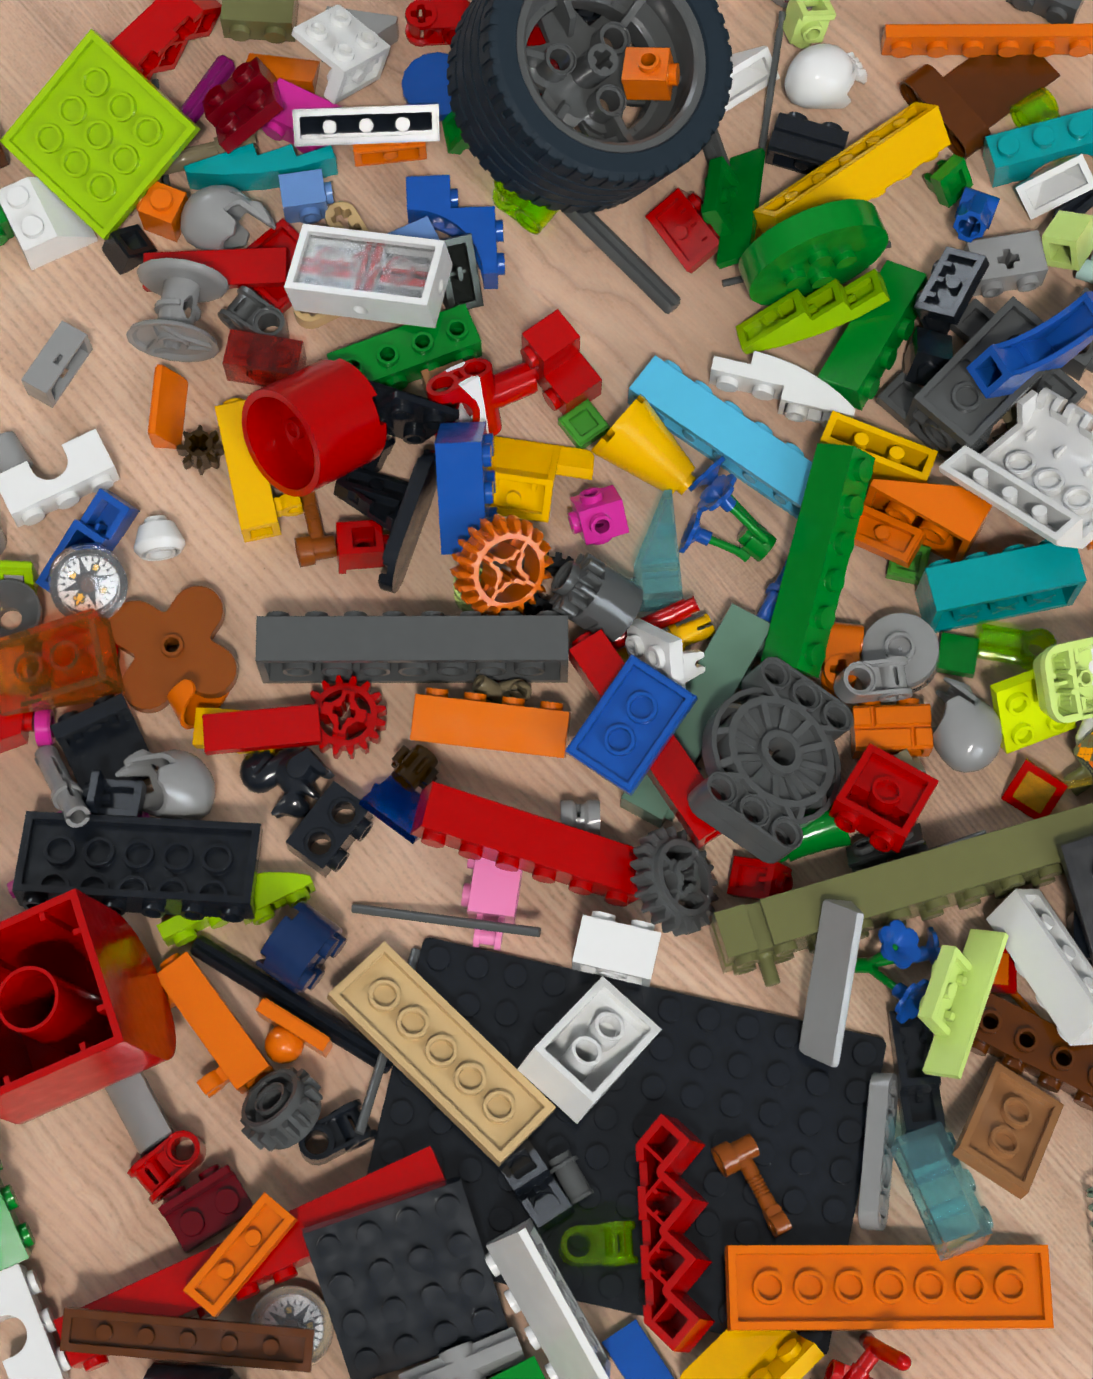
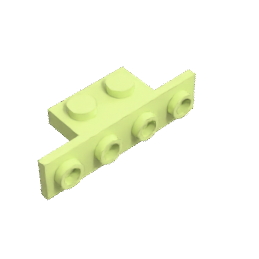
M970 929L963 953L956 946H941L938 958L932 965L931 978L927 990L919 1003L918 1017L934 1033V1038L922 1070L925 1074L961 1079L1009 937L1006 932Z

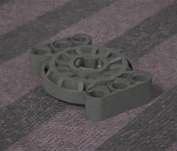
M768 657L743 678V690L724 701L708 719L702 736V756L708 777L691 790L688 796V804L691 811L698 818L761 861L774 864L801 845L803 841L802 828L808 826L828 811L836 799L841 783V762L834 741L850 730L854 719L851 710L845 703L777 657Z

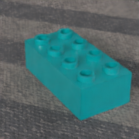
M1045 539L1037 546L1025 548L1024 544H1016L1003 549L1002 553L988 555L987 552L973 553L963 561L953 563L949 559L935 561L929 564L928 568H925L915 591V596L921 618L932 627L935 633L1073 605L1087 579L1078 548L1056 546Z

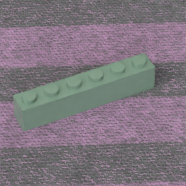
M733 603L707 646L704 657L698 662V664L705 667V672L691 679L685 685L686 690L697 696V701L674 733L699 772H701L702 768L698 767L697 764L702 757V736L706 723L718 706L739 692L740 689L743 690V678L752 670L757 658H762L770 627L769 622ZM647 774L632 796L624 792L621 797V808L658 828H662L666 819L673 822L676 817Z

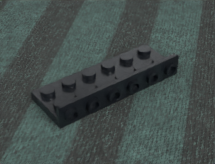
M26 811L12 888L18 904L25 909H30L76 888L113 909L121 916L125 912L141 913L150 918H162L165 915H181L188 920L219 917L224 921L232 923L242 922L244 919H255L256 910L253 900L263 832L260 823L87 814L90 817L89 821L82 827L73 828L65 822L63 813Z

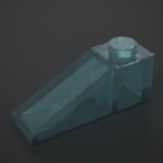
M664 490L635 560L633 577L627 578L643 590V601L639 612L657 611L683 599L672 490Z

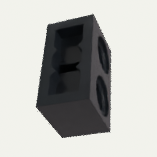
M333 781L286 840L288 850L326 878L331 870L337 872L345 864L350 855L347 850L355 840L361 842L373 827V822H371L373 818L372 810L360 799ZM342 809H350L355 813L354 819L347 824H340L334 818L337 812ZM319 839H325L331 843L328 852L322 855H317L310 851L312 844Z

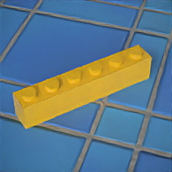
M914 102L755 209L753 213L761 234L785 219L818 205L846 199L868 201L880 197L886 192L887 187L896 181L908 178L912 174V170L922 163L937 158L939 152L951 144L938 105Z

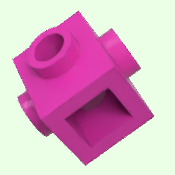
M613 485L603 488H588L579 495L570 497L573 511L567 513L569 524L573 534L579 533L586 545L604 544L613 537L629 533L622 498Z

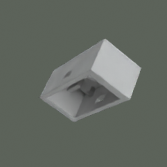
M61 321L21 379L28 395L51 408L54 407L93 350L86 333ZM66 368L68 372L63 378L60 377V375Z

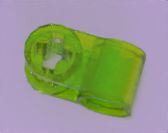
M494 180L495 188L492 197L494 205L532 234H539L559 211V209L553 211L546 209V206L539 207L531 204L530 200L527 199L525 201L517 197V193L514 191L509 192L503 187L504 184Z
M615 1221L598 1225L571 1227L563 1234L559 1241L558 1250L560 1257L570 1266L577 1267L638 1264V1257L634 1256L632 1238V1230L636 1228L635 1221ZM578 1235L586 1239L589 1250L585 1256L575 1257L570 1254L567 1249V1240L571 1236ZM617 1235L619 1236L620 1253L618 1252Z

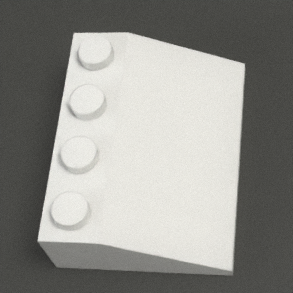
M531 1218L489 1241L486 1244L489 1253L485 1254V1261L495 1277L502 1275L509 1287L508 1290L504 1291V1295L514 1313L517 1314L522 1311L529 1326L524 1328V1331L535 1350L542 1348L546 1354L549 1363L544 1365L550 1379H610L611 1362Z

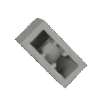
M1039 230L973 240L971 243L966 242L964 251L985 255L990 264L973 296L982 295L985 298H991L1002 294L1004 291L1016 289L1020 292L1032 291L1043 284L1048 272Z

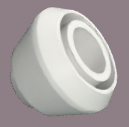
M150 516L138 527L134 552L146 561L167 560L178 556L185 546V539L176 524L171 520H167L166 516Z

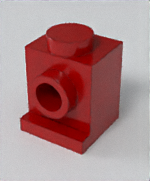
M373 520L336 522L335 543L339 574H346V570L384 567L382 557L390 534H383L382 526Z

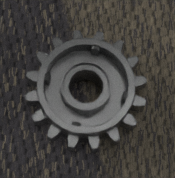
M294 1067L278 1069L267 1074L253 1086L244 1100L241 1110L242 1118L240 1120L245 1126L241 1130L242 1133L260 1150L264 1147L268 1151H273L274 1149L281 1150L297 1144L312 1130L320 1116L323 1096L318 1091L321 1089V1086L302 1068L299 1071Z

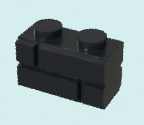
M780 112L768 145L765 163L807 175L846 148L849 132L844 131L840 125L833 122L820 124L809 121L805 115L798 112H790L788 114Z

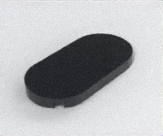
M424 450V453L418 458L383 553L382 560L383 564L387 567V573L379 574L378 584L381 590L396 593L405 578L437 487L434 450Z

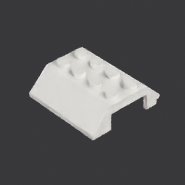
M1044 387L1039 394L1031 390L1017 402L1016 425L981 454L964 445L939 466V472L1054 545L1083 549L1093 541V414L1074 403L1067 405L1068 400L1047 387Z

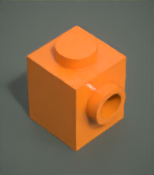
M626 47L621 81L627 100L671 101L673 86H678L680 80L679 63H674L671 49Z
M158 181L151 186L136 206L144 230L177 242L182 233L180 230L181 212L188 201L187 193Z

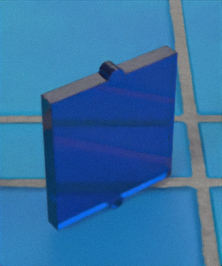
M392 775L380 784L374 783L371 791L360 800L359 805L410 843L414 844L420 839V837L410 835L421 794L416 790L414 792L404 790L394 781Z

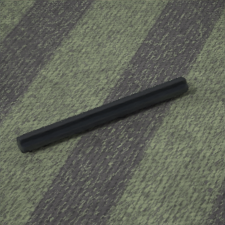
M200 935L194 941L190 949L194 957L262 999L267 998L330 1037L331 1041L370 1066L375 1067L380 1050L362 1033L297 993L292 992L281 983L208 938ZM387 1059L384 1074L389 1072L393 1066L389 1059Z

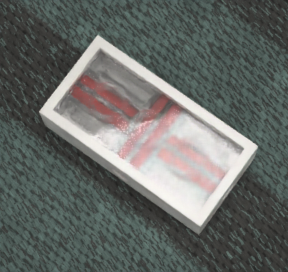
M303 224L284 289L295 311L436 328L453 263L446 243L443 240Z

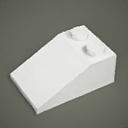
M602 976L532 1049L517 1070L578 1124L662 1029Z

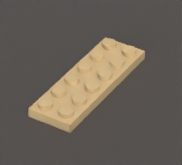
M385 941L328 993L327 999L498 1167L554 1112L556 1106Z

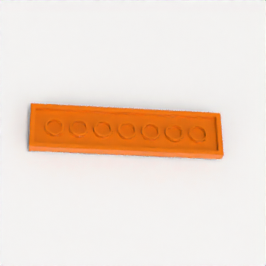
M727 1245L725 1247L727 1331L1024 1330L1054 1328L1048 1245Z

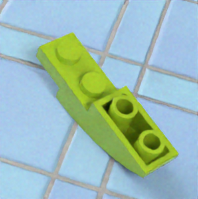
M291 872L257 873L253 900L256 910L255 919H244L245 925L252 922L254 925H260L275 916L274 911L286 905L293 908L301 901H308L311 898L310 893L316 891L310 875ZM176 915L156 926L168 947L173 944L176 947H180L195 940L197 932L209 926L212 929H217L229 922L219 917L188 920L181 915Z

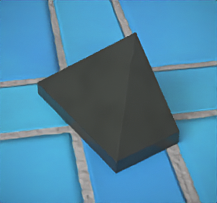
M466 233L440 239L445 241L453 263L443 298L445 309L448 310L464 303L467 309L484 306L472 234Z

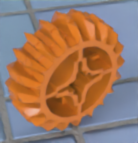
M494 514L492 523L486 518L480 519L479 530L467 527L471 537L467 541L458 539V544L463 549L461 552L452 554L453 560L459 564L450 569L451 574L458 578L453 585L457 591L462 592L460 595L462 601L466 604H471L473 610L481 613L484 612L488 616H497L502 611H512V609L524 613V603L526 601L531 605L536 604L533 595L537 591L540 593L546 592L545 587L541 583L545 579L552 578V576L545 568L554 563L552 557L547 555L551 547L549 543L543 540L544 535L542 531L534 528L533 524L528 520H520V518L509 514L506 519L500 514ZM499 543L495 548L490 549L492 546ZM525 556L524 567L522 569V560ZM493 561H497L500 564H503V562H505V565L508 566L511 569V571H507L504 568L499 570V567L496 566L493 563ZM482 562L483 570L481 575L479 576V568Z

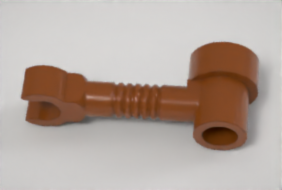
M315 491L300 497L309 533L307 536L294 538L300 568L316 565L318 560L337 557L333 535H324Z
M748 1133L731 1143L724 1141L712 1147V1157L724 1177H728L738 1171L742 1172L755 1198H757L772 1235L776 1238L789 1231L792 1225L787 1215L775 1201L772 1193L769 1192L770 1189H768L764 1178H762L753 1160L760 1155L754 1138Z

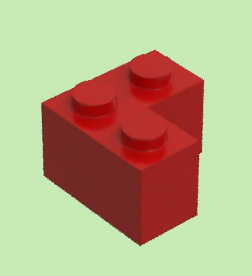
M558 309L522 333V349L520 350L522 363H527L531 368L536 382L544 391L542 395L546 403L553 411L559 409L565 415L588 399L591 402L601 395L602 379L580 353V336Z

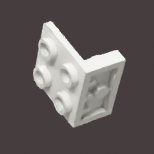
M335 5L293 28L291 34L331 67L327 75L328 84L324 97L332 104L340 102L380 79L391 47L341 5Z

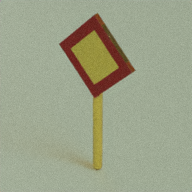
M1026 758L1001 799L1029 817L1038 819L1051 814L1066 789L1093 785V777L1064 782Z

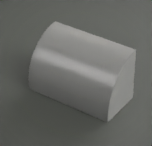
M143 1071L105 1088L141 1157L154 1150L174 1133Z

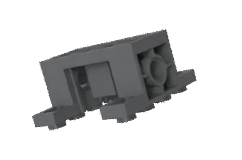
M1014 296L996 314L975 298L967 306L958 325L950 324L949 327L966 344L923 388L915 383L905 381V373L901 372L877 397L876 403L926 446L938 451L937 455L946 461L964 445L979 454L989 447L987 440L993 426L1025 393L1027 394L1031 390L1039 394L1044 387H1047L1068 400L1067 405L1069 403L1078 405L1085 398L1087 391L1060 368L1036 372L1011 395L986 399L966 367L992 344L1015 338L1039 326L1044 321Z

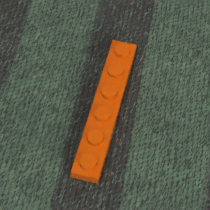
M1093 23L885 24L881 39V55H892L896 58H905L910 55H928L932 58H940L945 55H963L968 58L981 55H999L1008 58L1016 55L1048 57L1051 55L1070 54L1073 57H1083L1093 54Z

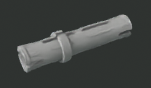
M53 745L41 746L35 752V757L37 758H34L51 790L52 803L57 809L62 811L68 826L73 828L82 827L89 821L90 817L87 814H90V811L82 800L83 791L81 787L71 779L57 748Z

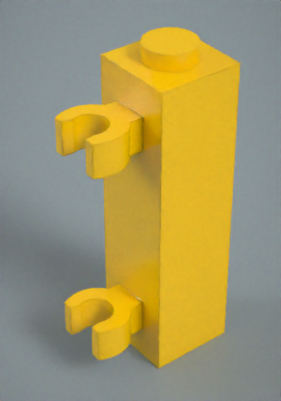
M232 398L226 400L222 405L214 407L244 542L282 535L278 517L303 514L300 497H293L287 494L273 498L271 484L255 465L243 436L242 410L246 400Z

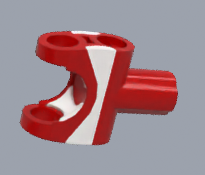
M473 358L454 365L431 378L426 384V393L429 401L439 404L457 403L455 409L459 410V419L453 423L486 421L487 433H493L494 436L502 429L499 408L535 394L538 391L536 378L527 363L523 362L494 375L491 362L483 358ZM440 388H445V389H447V390L441 391V392H437V391H436V390H438V389H440Z

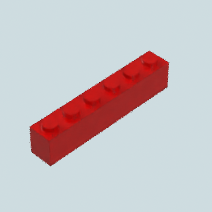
M434 781L421 791L410 835L420 837L421 842L427 846L443 848L445 845L459 850L458 854L464 858L472 860L485 858L496 862L495 866L505 871L517 872L519 869L532 873V878L536 881L550 884L557 881L569 885L568 889L577 894L591 895V893L603 896L606 903L614 906L625 907L640 899L634 896L635 892L638 891L637 885L630 881V878L635 876L636 870L630 866V862L638 859L633 852V848H635L633 846Z

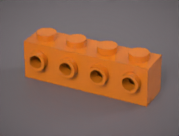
M426 687L425 695L415 694L410 740L566 758L565 750L568 745L571 712L563 711L564 703L541 701L540 708L524 707L525 699L502 696V704L486 702L487 694L464 692L463 699L448 698L449 690Z

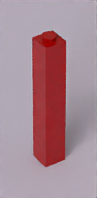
M602 629L594 634L586 632L572 642V648L569 649V661L597 702L602 698L625 664ZM673 734L647 772V775L697 849H700L722 833L698 818L689 807V793L704 778Z

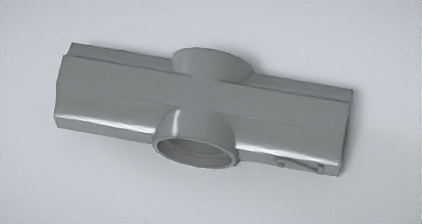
M510 1327L475 1343L469 1341L438 1354L439 1358L415 1366L398 1376L399 1379H487L486 1377L505 1371L525 1361L526 1358L514 1328Z

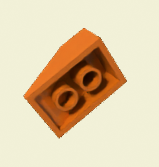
M873 479L864 501L866 506L923 530L926 538L922 545L931 547V552L943 559H949L951 563L964 560L981 532L992 508L991 504L960 486Z

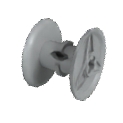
M159 258L141 263L137 269L140 282L150 291L160 295L161 300L155 303L154 308L158 318L143 320L133 324L126 333L128 342L144 353L169 361L200 362L214 358L219 352L216 339L207 331L195 326V322L201 318V309L198 307V303L210 302L223 297L229 289L227 279L213 268L186 259ZM188 307L191 309V315L189 318H187L185 314V310Z

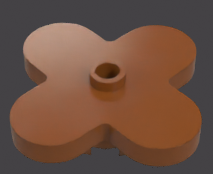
M203 586L189 587L176 596L165 612L143 601L123 603L113 612L109 621L110 635L118 648L134 657L133 662L122 679L124 697L132 708L142 713H156L163 710L169 705L167 695L170 690L184 679L192 680L196 687L195 694L204 698H219L232 690L238 678V668L235 659L227 649L212 641L221 628L225 616L221 599L213 590ZM172 646H179L174 652L167 651Z

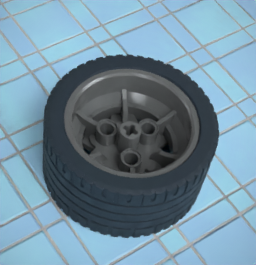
M472 0L470 6L461 16L462 19L457 24L456 34L452 37L450 44L452 50L448 53L447 61L449 64L447 68V80H449L447 89L448 96H451L450 106L452 112H455L456 117L454 120L457 128H460L462 131L461 136L464 142L469 144V150L474 158L477 156L480 160L479 164L485 171L488 170L491 173L490 176L496 182L500 181L509 192L514 191L517 193V197L525 201L528 199L531 201V204L536 206H546V209L553 211L559 209L564 213H573L574 211L577 213H588L589 211L599 212L604 209H611L631 200L694 158L711 140V136L715 134L719 127L718 122L723 119L726 111L724 107L728 105L730 98L728 92L732 88L733 79L730 77V74L733 73V62L730 61V57H732V48L728 44L730 37L728 29L724 27L725 20L723 14L719 13L717 9L719 5L716 0ZM574 9L588 10L602 16L589 26ZM536 23H538L546 43L526 46L531 31ZM604 37L610 40L613 48L605 44ZM630 43L634 47L671 49L674 63H679L680 66L679 85L673 86L671 101L627 100L621 77L626 47H629ZM550 58L558 63L560 70L552 66ZM600 99L607 103L609 111H606L601 106ZM626 106L642 107L635 122L627 129L622 119ZM578 125L581 133L573 128Z

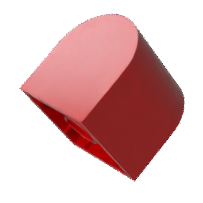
M74 888L0 922V1119L14 1124H24L170 1060L174 1056L176 1032L165 990L160 983L157 970L144 945L132 927L119 913Z

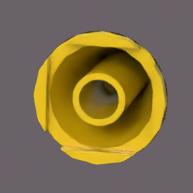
M641 394L591 450L598 457L670 496L675 491L682 495L696 479L691 474L696 467L647 399Z

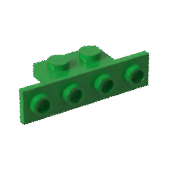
M763 148L731 157L730 166L723 156L709 161L708 175L705 178L704 203L701 205V213L704 221L711 225L720 237L716 262L719 269L739 264L742 254L755 241L757 221L753 211L759 207L765 160Z

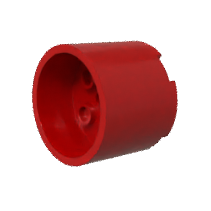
M341 358L335 361L321 359L254 391L247 397L242 410V431L251 458L268 482L287 495L303 497L372 462L382 453L386 443L387 426L385 422L380 421L378 411L372 399L377 393L361 371Z

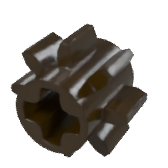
M199 425L197 430L191 433L184 431V445L176 446L178 455L185 456L182 460L184 468L187 470L193 466L198 469L200 475H203L204 470L211 467L218 469L217 456H222L225 453L223 445L216 444L219 440L217 431L215 430L208 434L203 431L202 425Z
M417 744L411 751L403 745L392 757L393 763L391 766L395 768L391 773L392 778L400 787L408 792H414L418 786L424 789L432 781L435 782L438 779L436 775L439 772L435 769L438 760L431 751L422 745Z

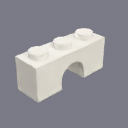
M96 429L62 444L68 464L63 474L55 479L45 480L37 477L32 472L27 461L0 473V493L18 528L23 525L31 526L37 524L45 518L46 514L57 509H68L76 505L80 498L93 492L97 493L100 488L108 490L113 486L114 482L120 480Z
M20 1263L0 1271V1322L10 1318H18L23 1322L27 1331V1340L23 1349L18 1354L2 1361L8 1378L70 1379L67 1371L72 1369L65 1351H60V1347H57L52 1332L57 1330L53 1322L54 1317L48 1307L42 1309L37 1296L38 1293L42 1292L38 1276L34 1269L28 1271L27 1267Z

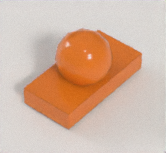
M263 998L256 1008L260 1018L275 1026L267 1034L264 1041L265 1051L272 1061L279 1064L291 1063L301 1055L304 1045L325 1058L332 1049L333 1045L330 1037L269 999Z

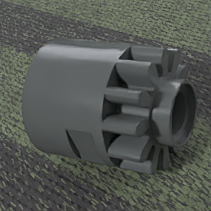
M580 553L576 562L567 561L554 576L551 585L552 592L555 593L550 599L553 610L561 615H568L570 621L591 632V634L602 629L610 642L617 640L626 632L636 618L643 601V590L640 586L589 553H586L585 556Z

